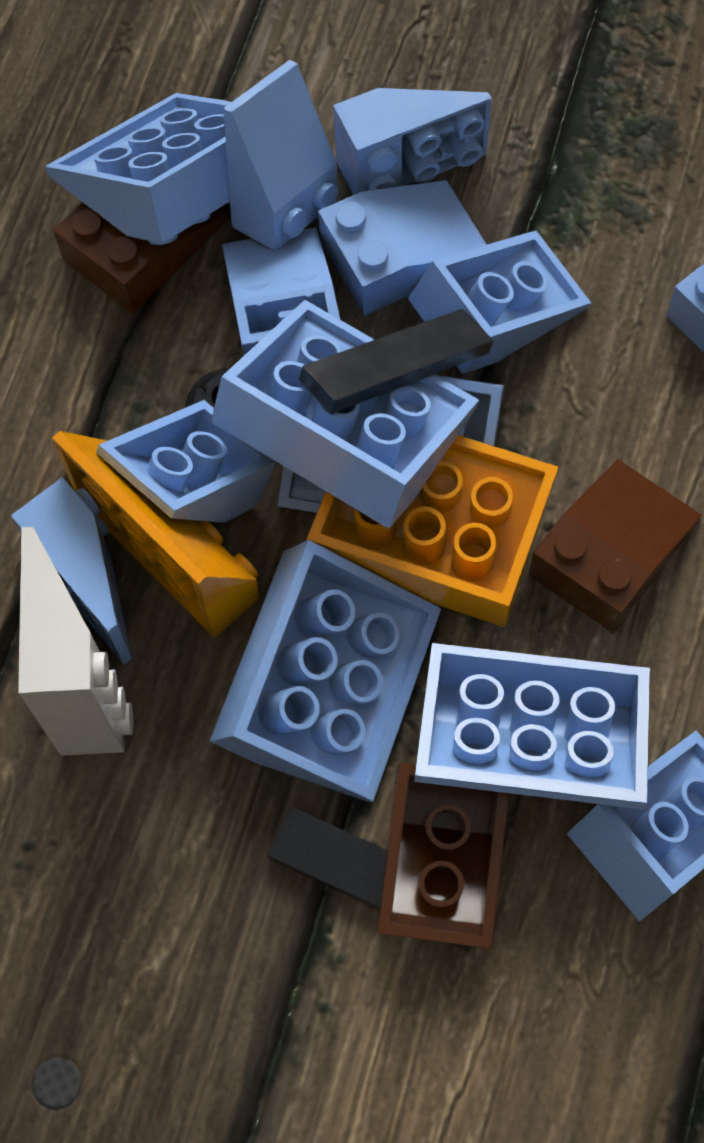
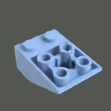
M376 88L333 105L336 163L353 195L361 191L426 183L442 172L458 166L472 165L481 157L486 156L492 99L488 92Z
M316 227L304 229L300 235L289 240L277 251L270 249L253 238L222 244L243 356L304 300L340 320L332 280Z

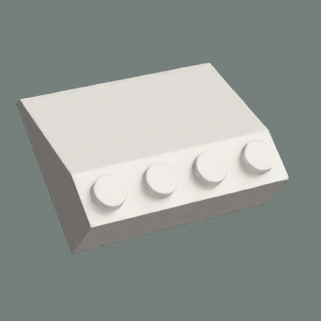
M22 527L18 693L61 756L125 752L124 735L133 734L131 702L126 703L124 687H118L116 671L109 670L107 652L99 651L33 527Z

